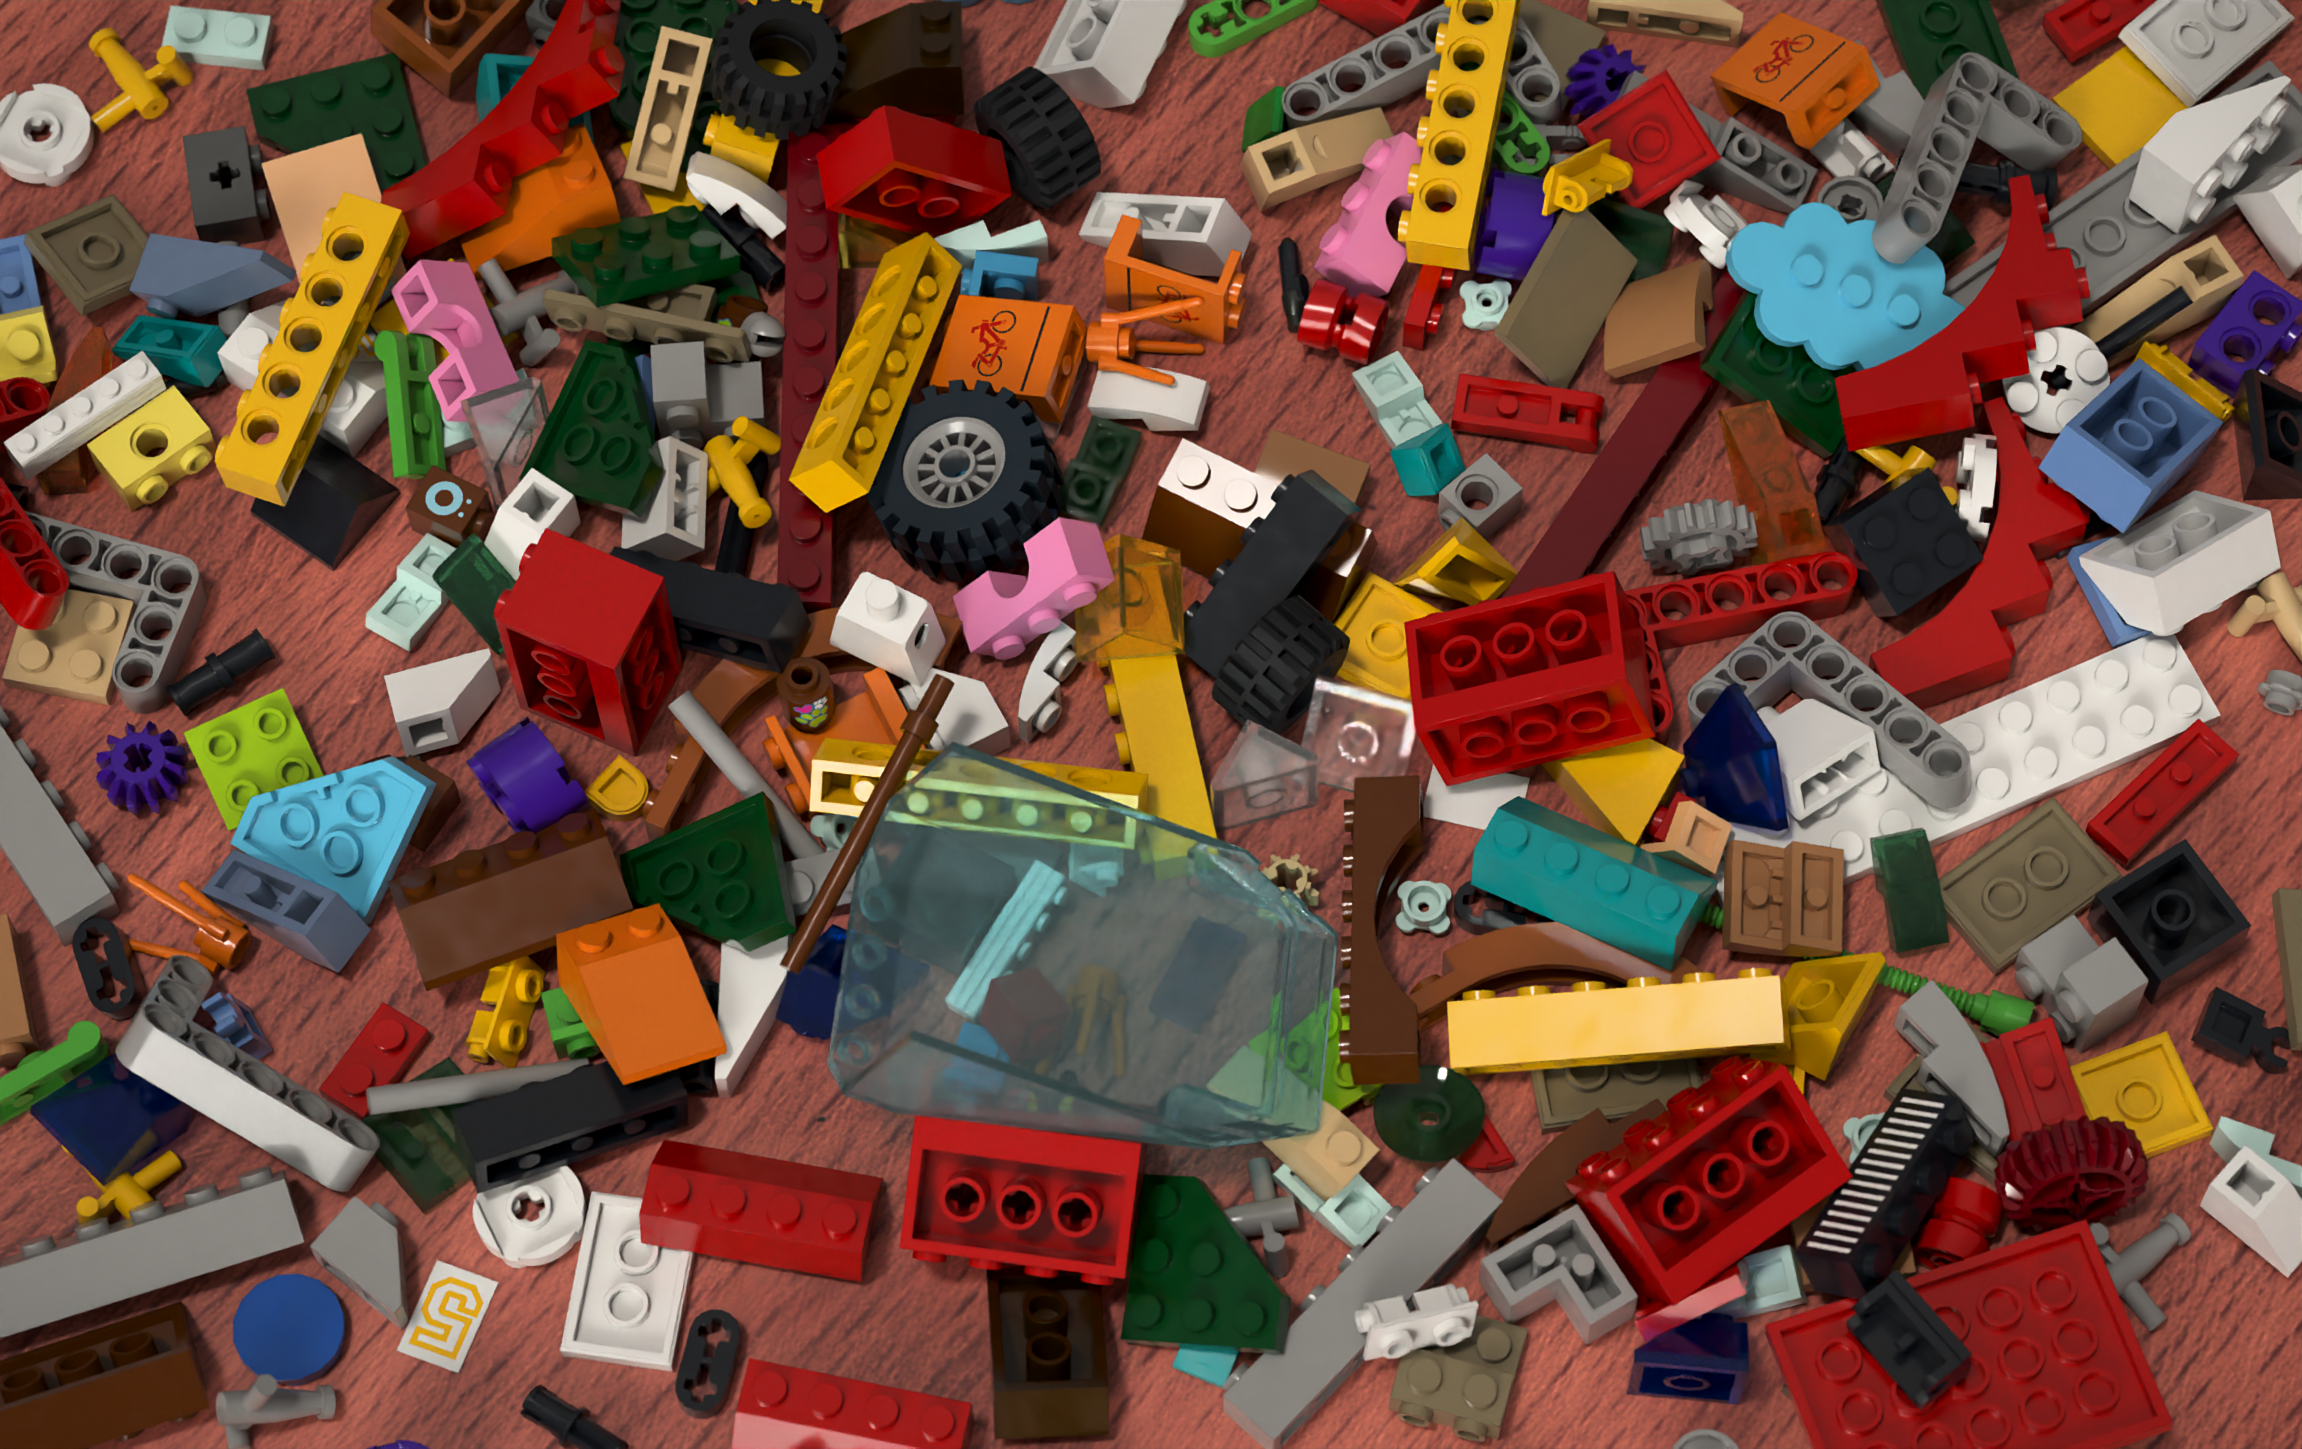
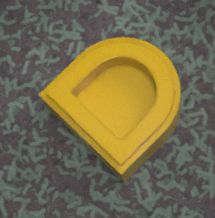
M618 755L584 793L590 805L605 817L617 822H627L636 819L642 814L650 791L647 780L642 772L621 755Z

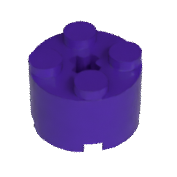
M1495 169L1491 171L1484 196L1491 197L1492 199L1491 201L1487 200L1484 213L1481 212L1474 253L1475 273L1520 281L1524 280L1556 224L1557 214H1561L1563 208L1548 216L1542 215L1545 194L1543 193L1545 178Z
M525 717L479 749L466 761L468 767L478 779L479 787L496 810L500 808L509 820L507 823L514 834L521 831H530L536 834L558 822L564 816L579 813L590 805L586 794L577 780L569 781L571 777L564 767L566 765L537 725L533 721L530 722L528 717Z

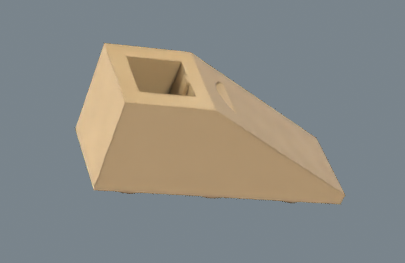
M1381 107L1294 128L1251 145L1247 148L1240 167L1260 211L1364 170L1365 165H1363L1362 161L1370 146L1379 139L1385 140L1394 135Z
M2213 235L2168 258L2073 329L2086 335L2096 343L2182 285L2193 303L2107 360L2108 368L2138 354L2143 343L2146 341L2149 344L2153 342L2158 344L2221 312L2240 288L2244 275L2217 236Z

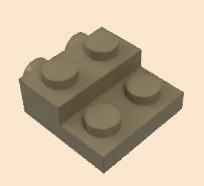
M1476 1315L1471 1337H1466L1462 1341L1450 1346H1439L1436 1344L1411 1350L1400 1358L1389 1398L1388 1410L1397 1412V1417L1400 1420L1415 1426L1427 1427L1433 1422L1452 1427V1432L1455 1435L1466 1440L1483 1442L1486 1437L1498 1440L1528 1329Z

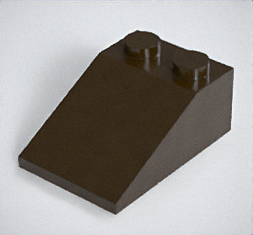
M933 0L925 3H909L842 33L841 43L846 44L847 58L845 61L847 65L835 108L831 115L827 114L826 119L867 118L872 111L884 105L894 106L902 111L919 116L964 115V38L961 1L943 2Z
M1025 1268L987 1269L994 1438L1108 1435L1109 1382L1101 1286L1081 1281V1273L1059 1270L1057 1277H1039L1026 1274L1024 1272Z

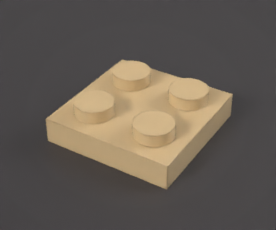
M68 589L57 616L50 627L34 631L25 629L20 625L17 626L2 676L5 686L110 705L115 688L112 676L113 664L136 611L135 602Z

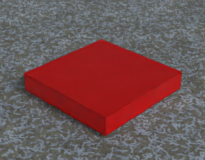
M1667 69L1576 125L1589 147L1608 138L1611 140L1609 155L1626 161L1632 166L1633 177L1631 184L1627 188L1617 191L1631 214L1721 158Z

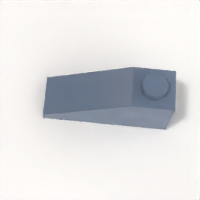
M150 233L129 291L148 302L146 310L162 318L175 320L177 314L201 317L293 281L296 271L264 250Z
M235 849L232 850L201 891L213 902L303 958L338 973L371 931L337 892Z

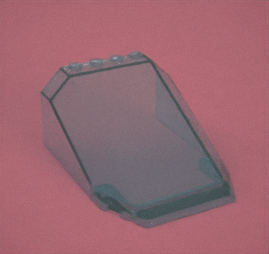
M952 742L888 800L856 870L827 1067L844 1096L901 1114L1208 1150L1313 1134L1319 1130L1338 932L1319 915L1311 913L1306 908L1303 900L1290 888H1287L1284 892L1281 891L1257 869L1261 862L1246 849Z

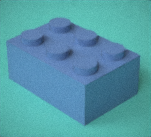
M2138 358L2065 425L2038 468L2052 478L2061 489L2070 492L2096 512L2100 519L2124 533L2195 466L2224 422Z

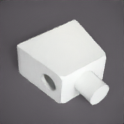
M2302 164L2273 168L2232 196L2286 279L2302 270Z
M862 572L836 615L830 644L921 687L944 648L946 640L932 605L927 600L896 586L889 580L881 579L869 572Z
M1804 699L1782 714L1774 708L1766 706L1759 709L1751 719L1750 730L1752 735L1750 736L1756 771L1761 780L1799 821L1881 770L1874 729L1815 699Z

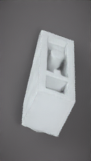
M1109 192L1096 193L1078 234L1083 241L1108 248L1122 214L1142 220L1143 260L1191 275L1221 276L1231 249L1242 252L1243 258L1253 235L1225 198Z
M791 934L751 952L740 950L722 942L718 1026L726 1042L727 1053L716 1056L715 1082L719 1098H730L790 996L791 976H801V973L796 975L780 966L792 942Z

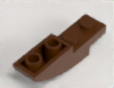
M1655 1099L1612 1125L1609 1124L1598 1107L1573 1123L1552 1140L1528 1164L1511 1186L1497 1209L1486 1234L1484 1255H1490L1574 1205H1578L1565 1182L1579 1173L1577 1170L1579 1163L1596 1152L1605 1150L1607 1153L1623 1142L1622 1133L1633 1124L1644 1119L1652 1121L1666 1110L1659 1099Z

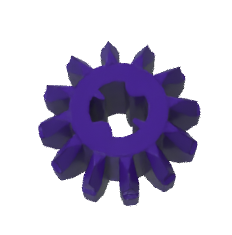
M1613 43L1604 45L1599 50L1594 48L1585 51L1579 56V60L1568 69L1565 75L1571 83L1565 87L1562 95L1575 100V105L1571 108L1569 115H1579L1582 113L1586 120L1616 101L1626 78L1635 70L1643 74L1647 64L1635 66L1631 62L1632 49L1623 50L1618 54Z
M149 720L142 732L137 733L135 727L127 722L125 727L126 736L120 739L108 734L106 742L110 751L97 753L96 762L99 768L102 769L97 773V782L101 789L108 790L107 797L114 806L118 807L126 803L129 812L136 816L142 806L148 803L152 812L158 814L161 807L159 800L165 797L168 800L178 802L179 793L175 786L188 784L189 774L187 769L183 767L189 760L184 747L177 746V737L169 729L159 734L156 724ZM144 765L146 770L141 771L139 766Z

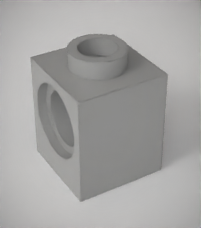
M1485 453L1439 492V522L1443 529L1447 531L1462 516L1487 540L1521 511L1523 488ZM1470 500H1481L1488 507L1482 510H1473L1464 503Z

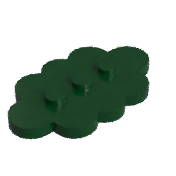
M622 0L614 45L620 50L625 60L620 94L609 101L608 116L613 127L621 135L633 140L661 27L665 26L707 37L714 41L701 98L680 169V173H687L691 156L697 151L709 155L711 153L712 147L703 144L704 136L711 114L715 115L714 111H716L719 117H721L722 112L719 110L720 102L713 99L710 91L712 82L709 81L710 68L720 28H723L725 19L731 12L737 14L739 5L737 0Z

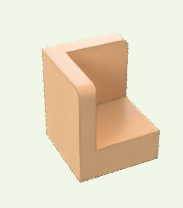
M1693 801L1679 802L1665 842L1641 844L1640 848L1702 875L1716 874L1732 824Z

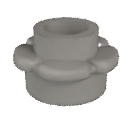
M2270 670L2265 683H2259L2257 686L2258 693L2263 695L2264 698L2263 705L2274 713L2286 716L2294 715L2295 710H2302V677L2288 671Z

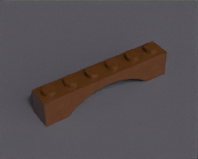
M1420 775L1354 778V799L1344 800L1345 832H1353V844L1343 845L1344 877H1352V890L1342 891L1343 922L1351 923V936L1341 937L1342 969H1350V983L1340 984L1341 1015L1350 1016L1349 1030L1339 1031L1340 1063H1350L1353 1085L1421 1083V1031L1417 1005L1396 983L1384 963L1378 946L1381 920L1391 892L1406 869L1423 852L1424 803Z

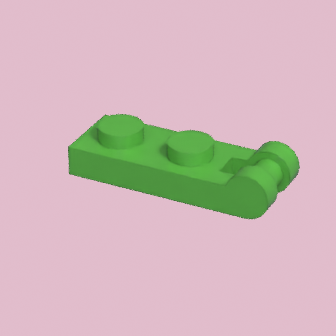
M383 330L375 339L374 350L377 358L383 361L394 478L424 479L432 465L446 471L440 405L428 379L429 375L436 369L434 343L428 335L408 333L405 336L400 331Z
M91 1021L75 1023L70 1028L66 1041L48 1051L39 1050L29 1054L19 1062L15 1070L0 1078V1126L98 1071L108 1063L110 1050L103 1039L99 1027Z

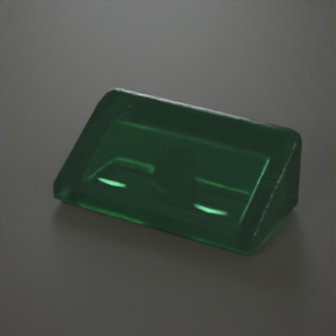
M473 533L435 570L432 578L491 649L500 655L504 653V649L500 641L496 620L494 619V609L501 593L506 588L512 590L516 581L480 538Z

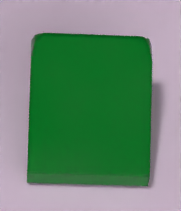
M1274 87L1248 107L1241 147L1243 153L1251 145L1284 133L1285 121L1282 106L1284 87Z

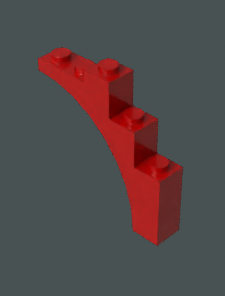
M566 0L551 34L536 58L494 109L448 151L418 172L383 191L380 203L403 211L410 231L409 238L402 251V254L407 259L505 215L513 178L563 155L569 119L619 96L625 60L620 50L614 45L622 0Z
M2029 174L2008 178L2012 211L2007 242L1994 273L1974 301L1946 328L1913 350L1875 367L1834 378L1849 452L1976 427L1973 405L1982 403L1979 384L2030 374L2027 352L2036 351L2034 331L2083 321L2081 300L2090 298L2085 268H2074L2070 248L2057 249L2054 232L2044 234L2042 226L2050 224L2044 193L2034 195Z
M2002 396L1982 403L1978 423L1980 434L1996 436L1993 448L1997 449L1994 526L1986 551L1983 554L1984 559L1979 561L1967 584L1938 615L1908 637L1870 655L1869 668L1920 710L2008 679L2012 657L2016 655V650L2011 634L2005 626L2045 612L2049 592L2053 589V581L2050 571L2043 560L2056 555L2060 551L2082 544L2086 526L2090 523L2087 505L2070 492L2061 489L2055 482L2048 484V475L2038 468L2042 460L2038 456L2032 457L2025 444L2027 440L2026 430L2017 412H2009Z

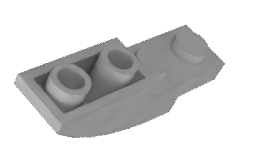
M1635 70L1626 78L1617 99L1640 86L1649 78ZM1688 103L1721 156L1719 160L1690 177L1691 179L1744 201L1789 214L1801 206L1817 171L1816 168L1736 119L1729 117L1721 123Z

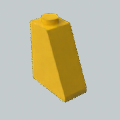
M1648 738L1541 765L1595 829L1640 848L1641 844H1644L1648 837L1646 832L1658 806L1666 805L1681 778L1685 756Z

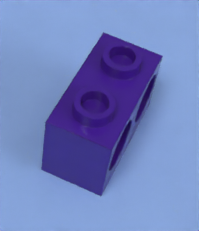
M2253 270L2196 341L2188 366L2193 370V373L2204 378L2208 383L2234 399L2245 371L2253 368L2270 377L2276 367V364L2272 361L2280 350L2289 354L2302 337V325L2300 324L2302 319V301ZM2256 317H2268L2271 320H2273L2276 324H2263L2260 321H2258ZM2235 353L2241 355L2246 361L2235 362L2229 359L2226 354Z

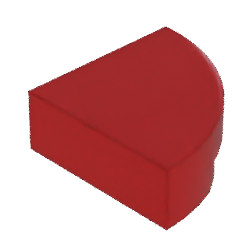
M1487 1115L1478 1118L1438 1141V1148L1449 1160L1454 1158L1464 1168L1472 1172L1496 1173L1512 1168L1515 1164L1514 1157Z

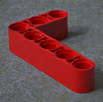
M15 377L0 381V453L7 452L4 441L44 416L48 410L50 394L40 382L32 378ZM0 477V602L9 616L18 625L34 631L44 630L52 625L69 587V577Z
M1837 551L1823 552L1624 591L1644 632L1653 716L1660 723L1658 726H1655L1656 737L1650 739L1665 746L1670 736L1673 720V704L1658 651L1754 633L1768 620L1782 612H1799L1811 621L1843 614L1851 604L1857 581V568L1850 558ZM1833 579L1838 581L1842 588L1830 590L1823 587L1819 581ZM1780 589L1786 591L1790 598L1777 600L1768 595L1767 591ZM1720 599H1728L1735 602L1738 608L1724 610L1719 608L1714 602ZM1676 609L1684 613L1686 618L1671 620L1665 617L1662 612Z

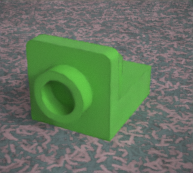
M561 987L541 992L558 1060L567 1057L570 1060L588 1059L597 1055L601 1049Z

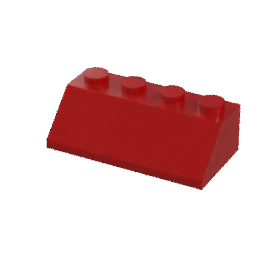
M664 1139L651 1163L640 1207L641 1243L861 1282L883 1178Z
M749 1358L735 1414L731 1449H968L974 1427L972 1403Z

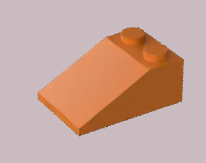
M584 123L568 127L563 155L513 178L505 215L457 236L476 281L483 279L477 268L492 258L496 259L505 272L552 256V238L572 234L575 230L581 228H597L621 221L611 183Z
M659 903L556 934L558 984L623 1085L727 1053L726 1042L682 938Z

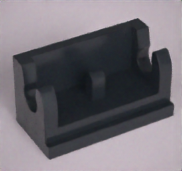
M1897 1269L1852 1307L1856 1313L1846 1321L1847 1329L1920 1411L1969 1374L1972 1353Z

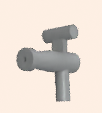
M492 258L477 268L499 302L498 305L489 309V312L500 337H505L520 329L527 343V346L520 352V359L526 366L533 367L560 343L559 334L550 328L542 330L537 320L547 314L542 301L545 289L576 295H583L584 293L570 276L562 270L559 272L558 278L533 286L518 294L496 259Z
M1258 1157L1250 1160L1247 1164L1254 1202L1223 1209L1230 1221L1238 1226L1245 1237L1263 1236L1267 1270L1272 1277L1281 1278L1288 1274L1290 1266L1285 1239L1277 1231L1298 1228L1299 1222L1293 1194L1276 1197L1270 1162L1265 1157Z
M2172 1212L2167 1213L2160 1219V1226L2128 1245L2117 1254L2106 1243L2109 1237L2107 1228L2100 1223L2090 1225L2091 1232L2119 1297L2121 1296L2149 1331L2153 1330L2167 1316L2141 1286L2139 1281L2175 1245L2182 1246L2191 1239V1232L2188 1226L2178 1215Z
M268 1374L260 1375L248 1390L221 1391L216 1398V1416L219 1424L225 1426L228 1449H251L248 1428L253 1424L281 1422L316 1415L320 1420L331 1419L335 1414L336 1407L335 1394L331 1385H319L315 1391L277 1388V1382L274 1377Z

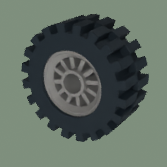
M963 379L949 381V392L939 394L935 384L921 389L925 400L914 406L909 397L907 398L901 413L902 416L898 420L871 489L866 494L868 502L894 549H898L902 559L911 567H914L918 562L925 575L937 578L941 568H943L949 581L964 582L965 570L972 569L976 578H978L986 571H990V565L1001 562L1005 571H1008L1019 565L1013 554L1021 548L1024 549L1023 544L1032 538L1038 530L1044 529L1055 521L1050 509L1061 510L1063 496L1058 485L1063 484V478L1057 464V458L1032 409L1025 401L1019 404L1012 391L1002 387L998 395H996L991 383L981 380L976 381L974 391H968ZM962 470H967L963 475L953 478L957 473L961 472Z

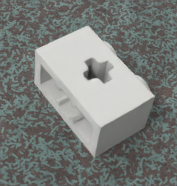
M668 436L656 441L663 472L641 518L623 513L621 548L636 552L645 550L657 557L678 561L705 550L708 453Z

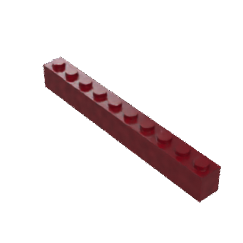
M841 128L809 129L808 134L797 137L794 132H789L784 294V329L786 336L783 337L777 583L797 590L807 614L835 608L837 508L825 513L789 481V477L840 359L843 214L826 209L816 154L833 143L841 135Z

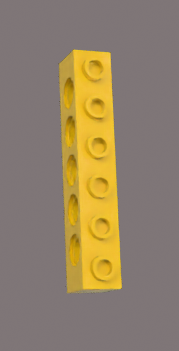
M1444 0V7L1451 8L1448 24L1439 23L1437 30L1435 54H1441L1442 57L1439 70L1430 69L1428 76L1426 100L1433 101L1430 117L1421 116L1418 126L1417 147L1423 148L1421 163L1411 164L1408 177L1407 194L1414 195L1411 211L1402 210L1398 228V241L1406 243L1407 262L1470 271L1522 0ZM1478 15L1490 19L1486 23L1479 25L1471 24L1467 21L1471 17ZM1465 62H1476L1481 65L1473 71H1463L1458 68L1459 65ZM1457 108H1465L1472 112L1463 118H1455L1449 115L1452 110ZM1447 155H1457L1463 158L1461 162L1455 165H1445L1439 162L1441 158ZM1438 202H1448L1454 206L1449 211L1443 213L1434 212L1429 209Z
M345 191L337 207H331L325 215L321 229L322 239L316 252H310L304 260L300 274L301 284L294 298L290 297L284 303L279 318V332L273 344H266L262 350L258 362L259 375L252 390L246 389L243 392L237 406L238 420L231 435H225L221 439L215 455V464L227 488L285 507L410 235L402 210ZM349 252H362L361 255L354 260H341L342 257ZM328 297H341V299L334 305H320L321 302ZM311 341L320 342L319 346L312 351H299L305 343ZM285 388H299L291 397H277ZM266 433H278L277 437L270 443H256Z
M927 232L884 253L789 477V481L825 513L869 493L962 267Z
M825 738L812 758L810 811L859 816L892 756L896 745ZM920 748L883 819L1135 848L1145 827L1149 774Z

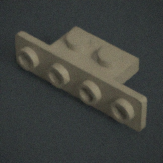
M692 284L601 307H596L586 296L545 289L542 297L550 320L560 328L568 331L579 332L582 329L602 332L609 338L620 342H630L632 339L651 342L655 345L704 341L706 356L722 363H729L732 360L749 362L752 354L745 330L710 322L718 300L716 289L713 287Z

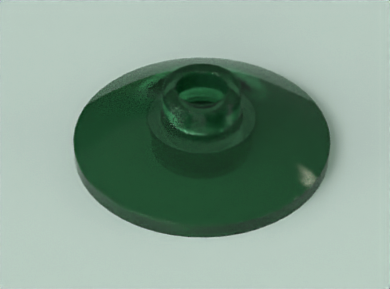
M1421 1065V1083L1384 1084L1379 1089L1374 1101L1373 1119L1377 1133L1382 1141L1397 1154L1415 1161L1439 1162L1462 1154L1476 1142L1484 1126L1485 1107L1482 1096L1476 1086L1461 1073L1443 1066ZM1425 1120H1431L1436 1122L1437 1124L1423 1125L1421 1124V1122Z

